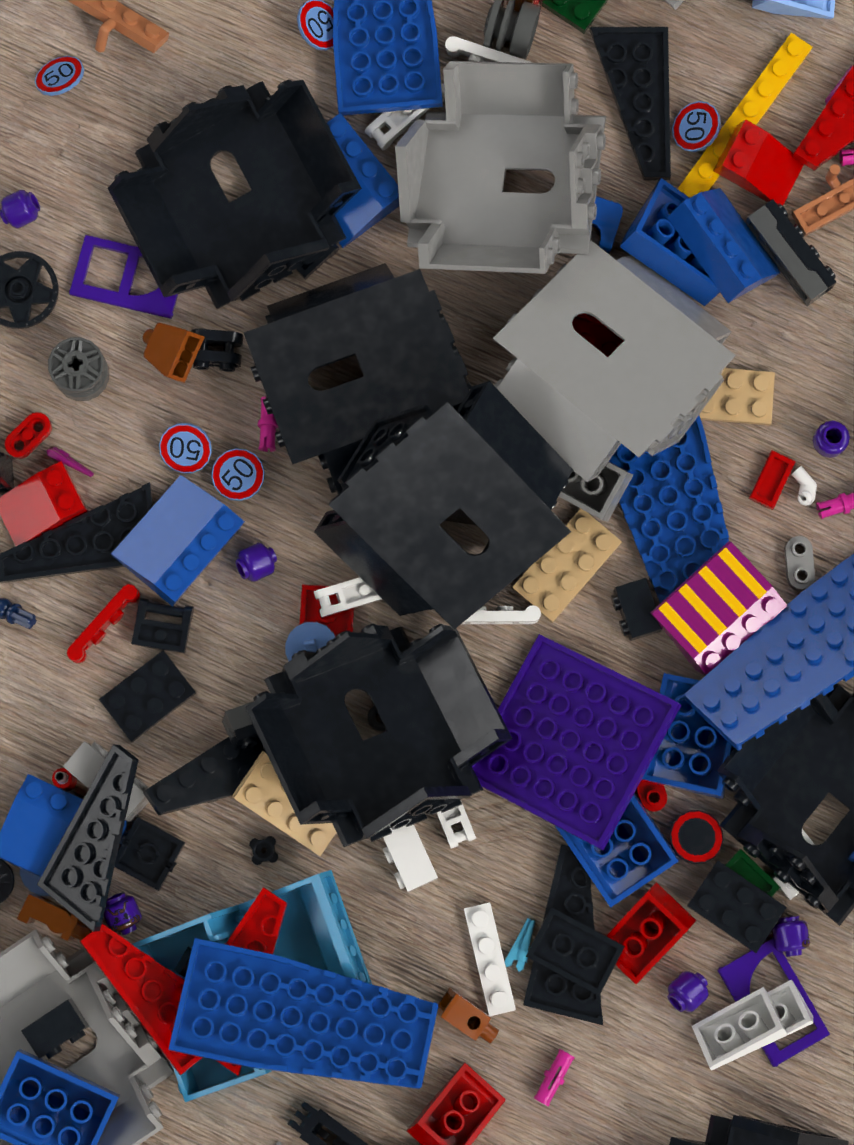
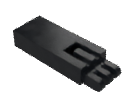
M303 1101L301 1107L309 1112L307 1116L298 1110L294 1114L302 1121L301 1124L298 1125L297 1122L291 1119L287 1123L301 1134L300 1138L308 1145H328L316 1136L318 1134L325 1140L330 1136L327 1131L322 1129L323 1125L338 1136L333 1140L332 1145H368L323 1110L317 1111L305 1101Z

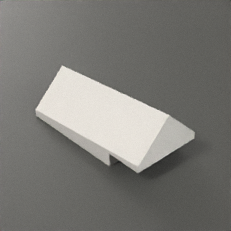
M791 979L769 992L762 987L692 1025V1028L709 1068L714 1070L813 1024V1015Z

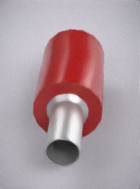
M65 768L57 769L52 775V781L56 787L66 792L76 787V777Z

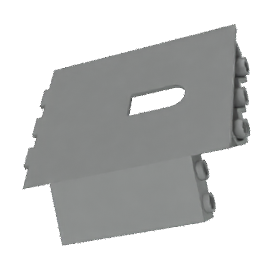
M450 61L443 69L446 112L427 111L426 119L415 120L395 146L400 221L406 222L409 227L407 247L418 248L419 268L546 274L549 266L554 264L556 254H589L592 223L597 215V206L595 204L597 185L601 183V169H599L601 153L606 145V136L604 134L606 116L577 115L579 101L575 98L574 89H577L578 74L574 73L573 64ZM506 169L549 171L555 177L554 186L546 193L503 192Z
M591 240L589 254H577L567 265L561 266L555 277L543 289H538L531 298V301L519 313H514L507 324L493 337L496 342L516 357L508 364L506 368L508 373L504 379H500L494 386L566 461L573 471L589 482L598 477L621 444L639 458L645 451L653 456L680 442L723 383L724 379L721 375L723 369L736 356L722 345L732 331L668 280L632 255L614 259ZM583 313L594 316L620 337L623 343L609 357L605 356L574 330L572 325L574 317Z
M35 929L0 953V1086L17 1050L22 1049L37 1056L21 1030L72 998L88 1023V1028L95 1032L97 1044L89 1054L66 1068V1070L120 1094L97 1145H139L164 1128L159 1119L162 1116V1112L154 1101L151 1102V1098L154 1095L150 1089L174 1074V1071L156 1043L84 947L66 959L62 952L56 954L54 951L56 948L47 935L42 937ZM0 1139V1145H13Z

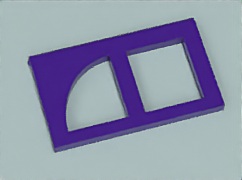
M85 235L69 295L172 319L178 294L164 298L159 288L144 295H130L139 259L143 258L139 248ZM94 247L128 255L118 292L84 284Z
M771 938L762 944L757 953L749 951L727 965L719 967L717 971L735 1002L750 994V981L753 972L760 961L771 952L788 981L793 980L813 1015V1024L816 1029L780 1050L775 1042L763 1046L762 1049L771 1065L777 1067L780 1063L830 1035L783 952L776 950L774 938Z

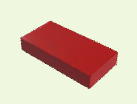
M771 450L748 499L773 510L796 461Z

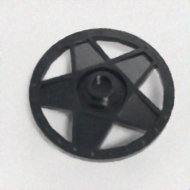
M14 251L1 255L0 309L9 307L14 322L0 318V325L12 329H24L39 324L50 315L58 300L59 285L54 270L43 258L30 252ZM15 258L28 259L18 270L4 263ZM42 266L50 275L53 289L38 282ZM48 304L40 315L30 320L32 305Z

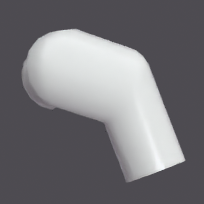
M800 466L791 475L800 484L797 497L798 502L801 505L807 506L811 505L815 500L817 484L805 469Z

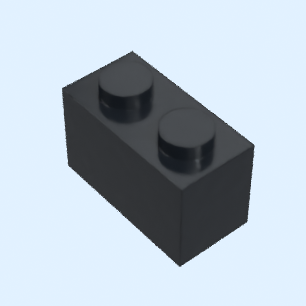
M646 578L615 587L611 600L615 611L620 610L623 620L619 621L623 636L628 635L629 640L633 641L661 632L662 627L650 613L656 606Z
M71 998L21 1031L37 1057L40 1059L47 1056L49 1060L62 1051L60 1046L68 1040L73 1044L84 1037L86 1034L83 1030L88 1028L89 1025Z

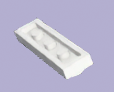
M489 902L464 908L489 1016L515 1011L516 1008L491 904Z

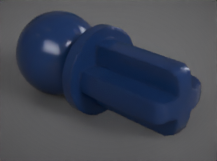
M0 598V619H6L10 624L16 623L27 629H31L36 624L35 614L22 609L20 604H12L10 600Z

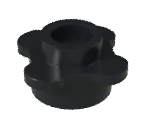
M268 836L266 839L261 840L254 838L250 841L249 846L253 852L252 862L255 865H260L266 861L274 863L278 860V854L275 852L274 846L276 839L274 837ZM262 848H266V853L261 852Z

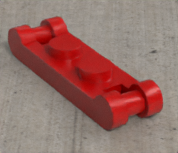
M127 584L123 586L67 650V656L70 660L78 664L83 663L87 658L86 651L92 644L97 645L106 636L104 631L111 623L115 625L124 615V612H122L129 603L139 601L140 592L134 585Z

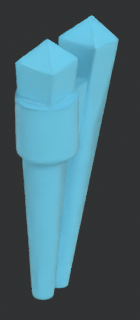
M527 918L504 961L506 967L512 966L514 960L518 961L516 965L519 972L524 970L525 963L528 961L526 954L529 950L535 920Z

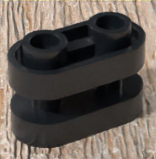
M191 330V332L205 337L194 360V369L208 370L210 366L219 367V370L224 372H235V368L241 367L242 355L234 353V348L243 346V334L222 330ZM208 346L224 347V352L208 350Z

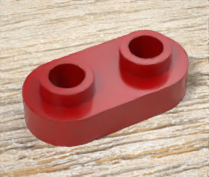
M35 412L30 414L7 436L5 440L6 451L13 458H26L50 435L52 431L51 421L43 413ZM43 424L41 431L37 432L34 430L35 425ZM18 442H23V449L16 450V444Z
M646 780L640 781L636 792L643 807L650 812H656L664 808L667 803V793L664 785ZM651 793H656L659 796L657 803H652L649 800Z

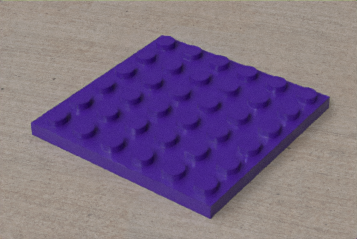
M539 634L498 708L513 739L474 764L472 768L481 786L486 790L603 851L681 705Z

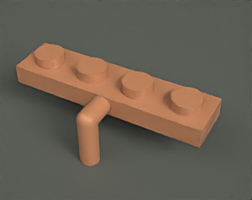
M67 0L103 22L99 28L95 50L98 52L105 51L108 35L112 29H115L152 53H155L168 40L169 32L116 0Z
M837 164L831 165L825 176L832 190L796 209L791 214L804 236L854 210V178L841 185L837 178L840 172V167Z

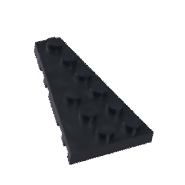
M590 27L593 42L643 180H660L661 178L670 180L668 27Z
M149 482L129 494L126 493L106 505L90 510L29 542H24L1 553L0 583L125 567L111 553L153 507L151 483Z
M227 737L146 789L143 794L158 816L230 797L262 751L266 753L262 742L260 741L255 747L247 750L243 748L234 750L232 741Z
M115 744L110 749L37 883L41 889L93 932L100 931L139 761L121 745Z
M561 844L543 922L552 907L595 930L591 878L570 847ZM533 961L523 1001L524 1006L603 1025L601 994L599 996Z

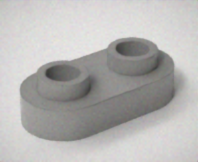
M796 536L790 539L785 546L786 576L788 584L793 589L805 590L813 584L815 579L813 547L807 538ZM796 545H801L804 548L802 554H798L795 551ZM799 571L806 574L805 580L798 579L797 573Z

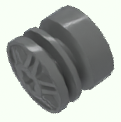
M495 0L486 18L483 46L491 48L496 38V50L501 51L505 42H510L509 54L527 59L538 25L541 6L524 1L518 12L514 11L515 0H509L506 8L503 7L505 0Z
M70 337L59 342L52 349L48 359V371L53 382L67 398L75 401H89L98 397L106 389L109 382V366L100 349L92 341L82 337ZM76 362L81 364L78 371L73 369Z

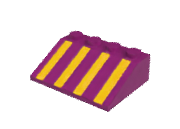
M728 541L650 613L692 667L706 676L758 629L773 620L787 607V604L731 541Z

